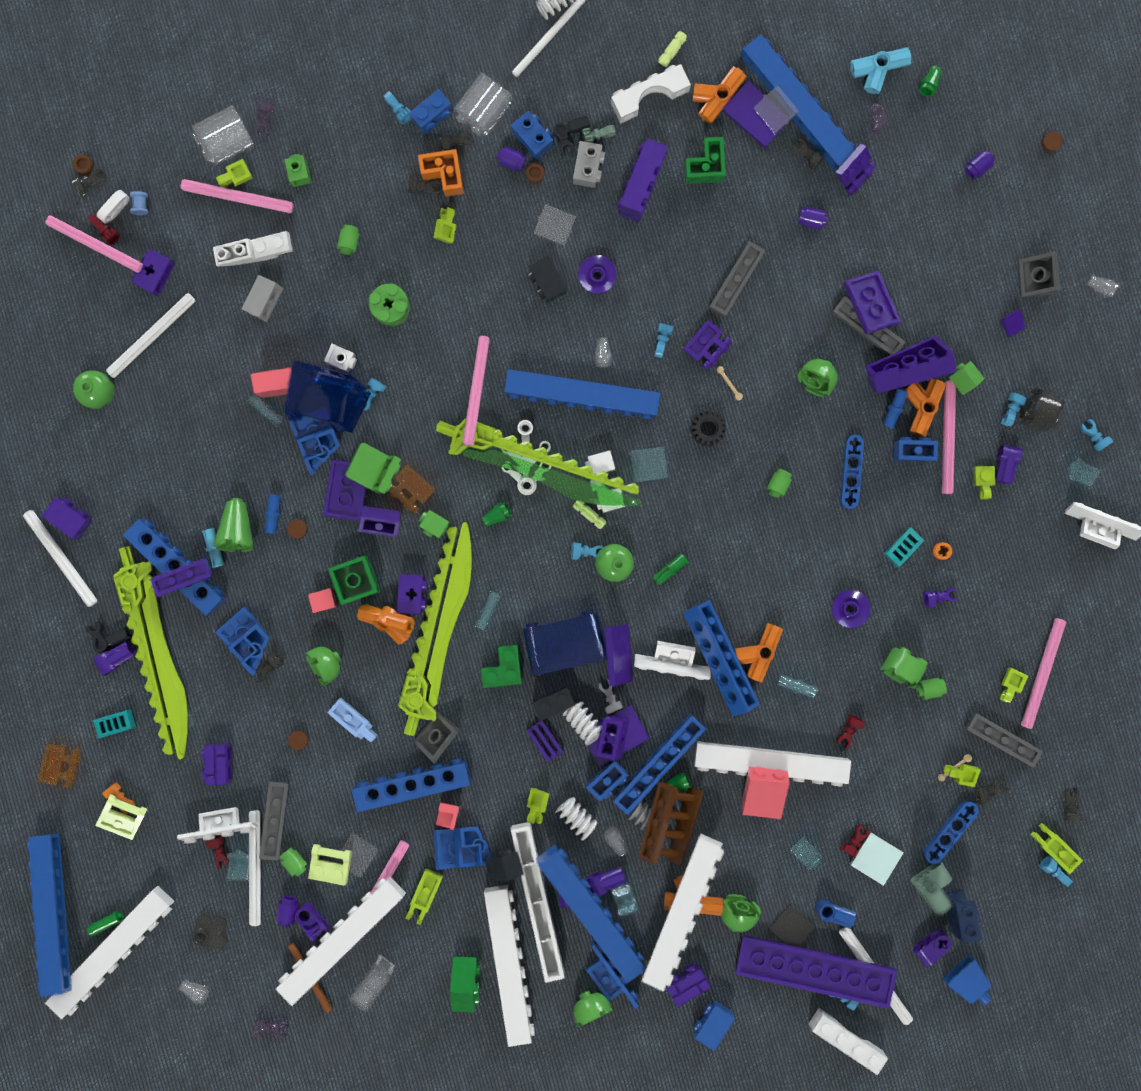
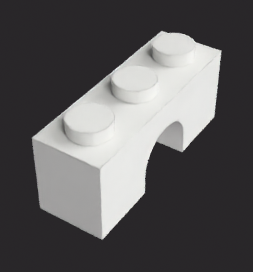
M610 451L588 456V461L585 462L586 466L590 465L593 468L594 474L602 471L608 473L615 470ZM590 480L593 492L597 491L598 498L595 499L598 510L602 509V512L605 513L625 507L621 489H608L603 483Z

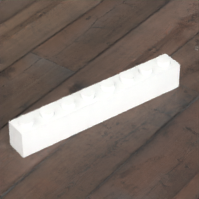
M695 741L693 765L700 771H709V768L717 769L716 772L718 773L736 771L735 774L747 776L749 766L781 769L788 771V777L793 778V781L804 782L805 779L812 780V783L823 784L826 781L831 782L833 786H843V784H849L851 761L848 758Z
M525 822L512 825L511 833L515 851L518 852L524 875H521L545 983L564 979V967L543 874L536 859L538 852L531 823Z
M703 834L700 835L642 982L664 991L666 985L670 987L674 977L671 971L673 967L677 969L681 960V957L678 956L679 951L685 950L688 942L685 936L687 932L691 933L695 925V922L692 921L694 914L699 915L703 905L699 901L701 896L706 897L710 886L706 884L708 879H713L717 868L714 867L716 860H721L724 852L721 849L723 843Z
M391 877L386 881L382 878L374 886L376 890L372 894L368 892L361 899L363 903L359 907L355 905L347 913L349 917L345 921L341 918L333 926L335 930L331 934L327 932L319 940L321 944L317 948L313 946L306 953L308 957L304 961L299 959L292 966L294 971L290 974L286 972L278 980L280 984L276 990L291 1006L404 897L406 892Z
M508 885L485 888L484 896L508 1047L529 1044L532 1042V1036H535L534 1024H530L529 1021L532 1011L531 1005H527L526 1002L529 992L528 986H524L523 978H526L525 967H521L520 959H523L522 948L517 945V940H520L519 929L514 926V921H517L516 910L511 907V902H514L513 891L509 890Z
M159 886L154 888L71 975L72 990L64 994L52 995L45 1004L61 1019L67 1014L71 1016L79 1008L77 1004L81 1000L85 1002L92 994L90 990L94 986L98 988L106 980L103 976L107 972L111 974L119 966L117 962L121 958L124 960L132 952L130 948L134 944L138 946L145 939L143 934L147 930L151 932L159 924L157 922L159 917L162 916L164 918L172 910L170 906L175 901Z

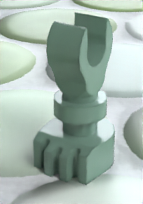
M614 125L606 126L600 130L594 129V132H591L590 128L582 130L584 142L594 143L595 139L598 141L600 138L616 135Z

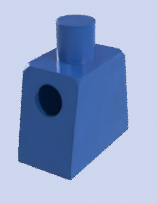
M970 955L965 957L942 978L951 989L971 1004L977 999L982 1005H986L991 1001L990 995L986 992L991 988V984L978 963Z

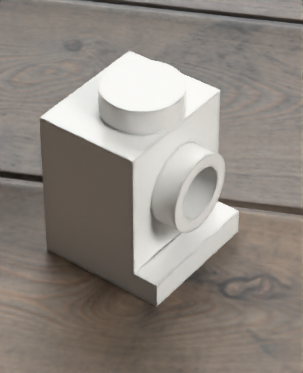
M331 344L324 361L349 373L350 369L354 368L357 359L353 352ZM339 355H344L343 361H338Z

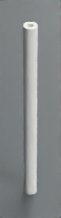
M575 0L512 71L514 76L518 77L586 0Z

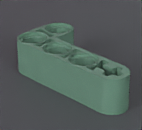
M941 861L938 864L930 865L911 879L921 898L936 914L943 913L951 907L950 901L941 888L952 881V877Z

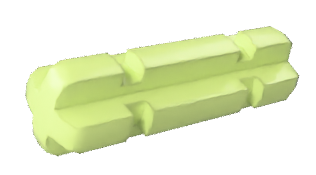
M681 31L676 34L664 51V54L659 58V63L662 66H668L671 62L670 60L673 59L681 45L685 42L686 34Z
M578 499L573 504V507L577 511H581V514L591 523L594 522L597 528L602 529L606 521L602 517H598L595 511L589 506H585V503Z

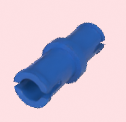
M897 388L894 399L888 406L889 411L883 425L895 428L899 414L904 410L902 407L909 392Z
M268 494L264 532L277 534L281 496Z

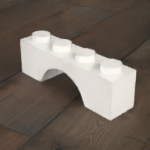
M672 65L659 75L658 73L652 74L644 82L638 81L633 83L627 90L621 89L616 91L611 97V105L621 124L638 116V105L647 94L660 92L674 99L689 92L691 84L682 65Z
M818 1008L808 1023L812 1032L877 1075L888 1060L883 1050L870 1041L857 1037L842 1026L834 1017Z

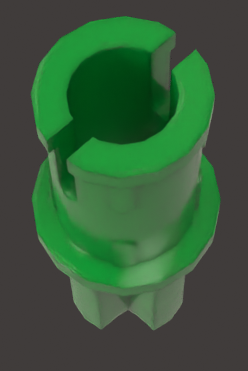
M680 553L669 564L666 563V566L656 573L653 579L658 585H661L673 574L676 575V572L684 565L688 564V560Z

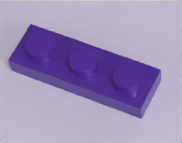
M203 558L151 578L150 581L156 597H160L210 578L213 574L207 558Z

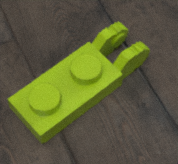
M1041 823L1039 825L1040 829L1049 837L1044 841L1035 832H1032L1030 835L1068 874H1071L1083 860L1057 834Z
M427 868L425 869L405 919L410 920L414 909L417 908L422 910V912L418 916L416 924L421 925L443 875Z

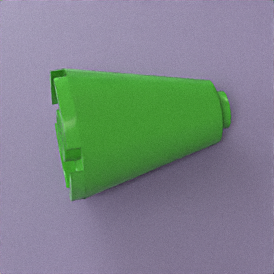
M231 498L230 501L226 502L214 540V547L218 550L235 552V550L241 548V552L253 550L247 506L240 498Z

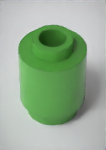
M343 225L337 244L340 253L351 255V253L356 252L359 239V229L357 227Z
M782 469L774 472L767 486L768 494L778 499L780 496L784 497L792 481L790 479L792 474Z
M933 678L919 681L916 686V692L918 697L926 700L942 697L943 694L947 693L944 679Z
M292 847L279 857L281 859L280 863L291 876L296 875L298 877L306 870L304 867L307 865L306 861Z

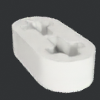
M122 190L116 191L100 208L97 217L105 224L110 223L126 206L129 196Z

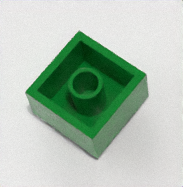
M362 556L328 569L341 605L381 592L368 556Z

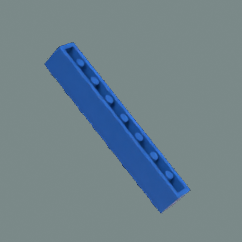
M760 34L743 48L741 53L742 59L836 172L856 150L855 145L850 141L848 142L844 137L843 130L835 126L829 113L821 109L819 101L815 97L812 98L808 93L806 85L802 82L800 83L796 78L794 70L785 65L783 57L772 49L770 41L767 38L764 39Z
M510 369L507 372L504 391L508 398L519 400L520 397H525L530 402L545 400L546 404L549 405L564 403L565 407L576 408V406H583L584 410L595 411V408L603 409V413L614 414V411L622 412V416L633 417V414L641 415L640 418L652 420V417L656 418L660 398L659 392Z
M60 833L29 837L27 844L30 856V889L33 897L31 907L34 911L33 929L36 938L34 947L37 951L36 969L39 979L37 988L40 992V997L60 995L72 990Z
M553 845L536 858L538 866L626 982L629 983L646 970L644 964L646 959L640 951H635L633 948L635 945L630 937L626 938L622 934L624 930L618 922H613L611 919L613 915L609 909L601 906L600 903L602 901L596 893L592 894L589 890L591 886L585 878H580L578 875L580 872L575 864H570L567 861L568 855L563 848L558 849L556 845Z

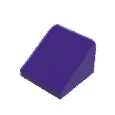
M1020 309L999 320L1008 337L1026 328Z

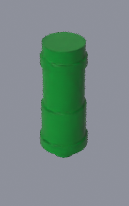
M114 911L103 919L87 926V932L91 937L98 935L107 929L121 924L124 915L119 913V911Z

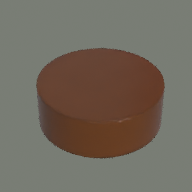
M1052 131L1043 137L1041 144L1045 151L1055 152L1062 146L1063 139L1058 132Z
M81 154L74 158L73 168L81 175H88L93 171L94 163L87 155Z
M538 163L530 164L525 171L526 179L532 184H538L544 179V169Z
M296 519L288 524L287 531L291 537L300 539L307 534L308 527L304 521Z
M302 730L292 732L288 738L289 746L294 750L303 749L309 741L308 735Z

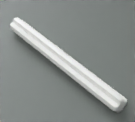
M187 293L108 367L107 373L113 378L120 374L195 303V299Z
M32 510L27 511L23 515L24 519L88 607L96 604L97 599L35 512Z
M253 810L249 812V822L257 823L259 828L252 829V832L249 833V924L251 926H258L261 924V859H259L261 812Z
M845 926L842 927L839 933L856 958L860 961L874 963L851 929ZM893 990L890 1006L902 1023L908 1025L913 1021V1017Z

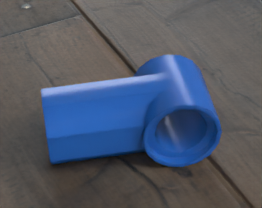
M823 899L819 900L815 905V912L822 920L831 921L848 928L854 925L856 919L855 911L832 904ZM829 907V911L826 914H822L823 908Z

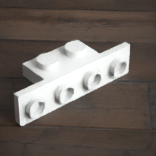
M1074 502L1065 510V514L1082 520L1081 537L1115 550L1120 546L1121 535L1133 540L1141 537V527L1137 524L1087 507L1082 503Z
M657 641L654 657L635 654L634 667L642 670L650 669L682 677L690 676L699 680H710L711 670L708 666L693 664L695 647Z
M228 808L199 814L200 831L177 835V839L184 841L185 844L195 843L196 839L199 838L212 840L215 839L216 835L221 834L222 837L233 836V832L238 831L240 833H250L252 829L259 828V825L254 822L240 824L238 808Z

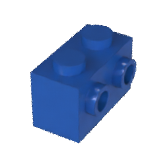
M438 89L409 112L412 122L424 135L432 131L439 122L448 118L453 109L449 100Z
M527 111L511 125V131L537 160L553 146L554 136L547 128L544 129L540 125L541 121L536 114L532 115Z
M900 437V440L894 442L893 461L934 462L938 460V441H931V438H919V441L912 440L911 437Z
M611 760L586 784V788L599 802L603 798L606 800L611 796L612 790L617 785L620 787L627 780L628 773L617 760Z
M713 1000L711 1004L708 1003L704 1008V1015L701 1020H697L694 1024L693 1034L697 1041L715 1051L733 1023L735 1016L731 1010Z

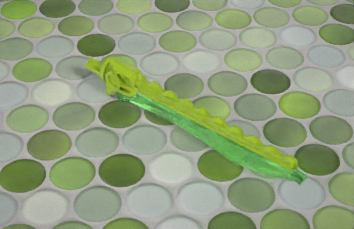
M466 418L456 427L443 421H439L436 426L437 432L452 437L449 454L459 455L462 453L464 457L519 472L552 487L571 499L605 506H636L642 504L640 499L609 489V486L632 494H638L639 489L635 483L625 486L620 477L609 480L608 474L605 471L594 474L593 468L590 465L579 468L577 461L572 459L564 462L559 453L548 456L547 450L544 447L533 450L532 444L529 441L518 444L517 438L514 435L503 438L502 432L499 429L496 430L493 427L477 422L473 446H466L463 444ZM495 446L516 453L518 455L557 467L559 469L598 481L602 484L601 486L578 479L576 477L537 465L535 463L496 451L494 449H491L487 452H480L473 449H469V447L486 450L488 448Z

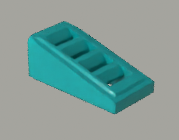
M909 527L883 554L896 567H900L924 540ZM909 534L917 540L915 544L907 537ZM904 540L912 546L910 549L903 543ZM899 545L906 551L905 554L898 548ZM894 551L901 556L900 559L893 553Z
M131 709L93 720L98 739L136 727ZM122 715L125 721V727H123L120 716ZM114 718L117 719L119 726L118 729L116 728ZM107 720H110L112 731L109 729ZM102 721L105 727V733H102V729L100 726V722Z

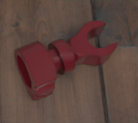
M94 214L88 218L99 230V233L103 236L102 239L108 245H113L118 241L120 235L113 228L110 229L108 225H105Z
M851 714L846 720L849 723L844 728L846 731L837 738L838 745L842 739H847L846 749L851 746L852 734L856 732L855 728L862 729L865 725V721Z
M862 824L855 827L854 838L850 839V845L843 843L840 847L842 851L853 858H856L859 853L856 849L861 846L860 842L870 834V829L868 828L864 834H860Z
M222 834L216 835L215 839L205 840L207 848L214 847L213 853L216 854L215 864L218 869L222 868L220 860H224L227 867L231 862L229 856L224 852V846H221L224 843Z

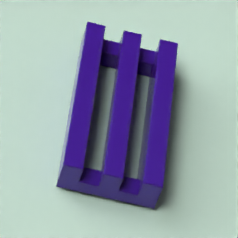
M543 720L526 730L547 762L564 752ZM540 725L543 727V729L545 730V732L557 748L556 752L553 750V748L550 746V744L538 728ZM534 729L543 741V743L545 744V746L547 747V749L549 750V752L551 753L550 756H548V754L546 753V751L544 750V748L532 732Z

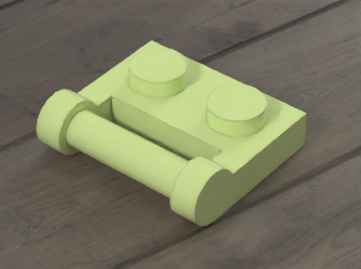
M110 794L96 826L133 840L147 808L136 807L118 800L116 796ZM115 806L135 814L137 817L133 818L110 808Z
M314 844L308 879L347 885L352 851L345 850L344 852L323 848L321 845ZM319 856L343 859V864L319 859Z

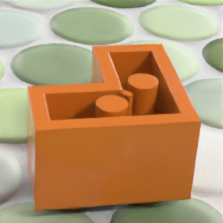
M456 149L418 155L423 181L441 178L445 197L464 194Z

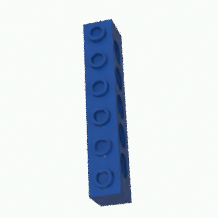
M138 519L123 534L162 574L174 570L173 563L175 561L179 562L180 567L193 563L190 559L186 560L182 556L183 552L177 546H172L168 542L169 538L162 532L158 533L154 529L156 527L155 524L149 519ZM148 534L152 536L150 544H147L145 540ZM162 547L166 550V555L163 558L159 555ZM210 578L179 589L205 616L211 615L226 600L223 596V590L218 586L214 587L209 582ZM203 587L207 589V596L205 598L200 594V590Z
M705 601L684 611L683 614L732 716L747 713L760 705L711 601Z
M689 714L613 797V802L628 815L706 728L694 716Z
M461 758L449 761L450 764L447 765L437 763L431 765L430 769L416 768L412 770L413 773L406 775L405 772L394 774L393 778L386 779V776L376 778L375 782L372 783L367 781L356 783V787L352 789L356 811L362 812L469 786L471 779L466 760L461 761ZM451 771L454 774V778L451 780L446 779L444 772ZM427 775L433 776L435 783L428 784L425 777ZM414 780L416 782V788H409L407 786V781ZM394 784L397 787V792L391 793L388 790V785ZM370 789H376L379 796L377 798L372 797L369 793Z

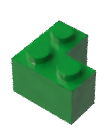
M724 137L704 138L702 144L703 157L686 158L685 184L724 181L726 176Z
M518 644L499 646L500 665L481 668L483 688L522 684Z
M453 957L450 987L451 1012H475V1005H479V983H476V977H480V965H477V957Z

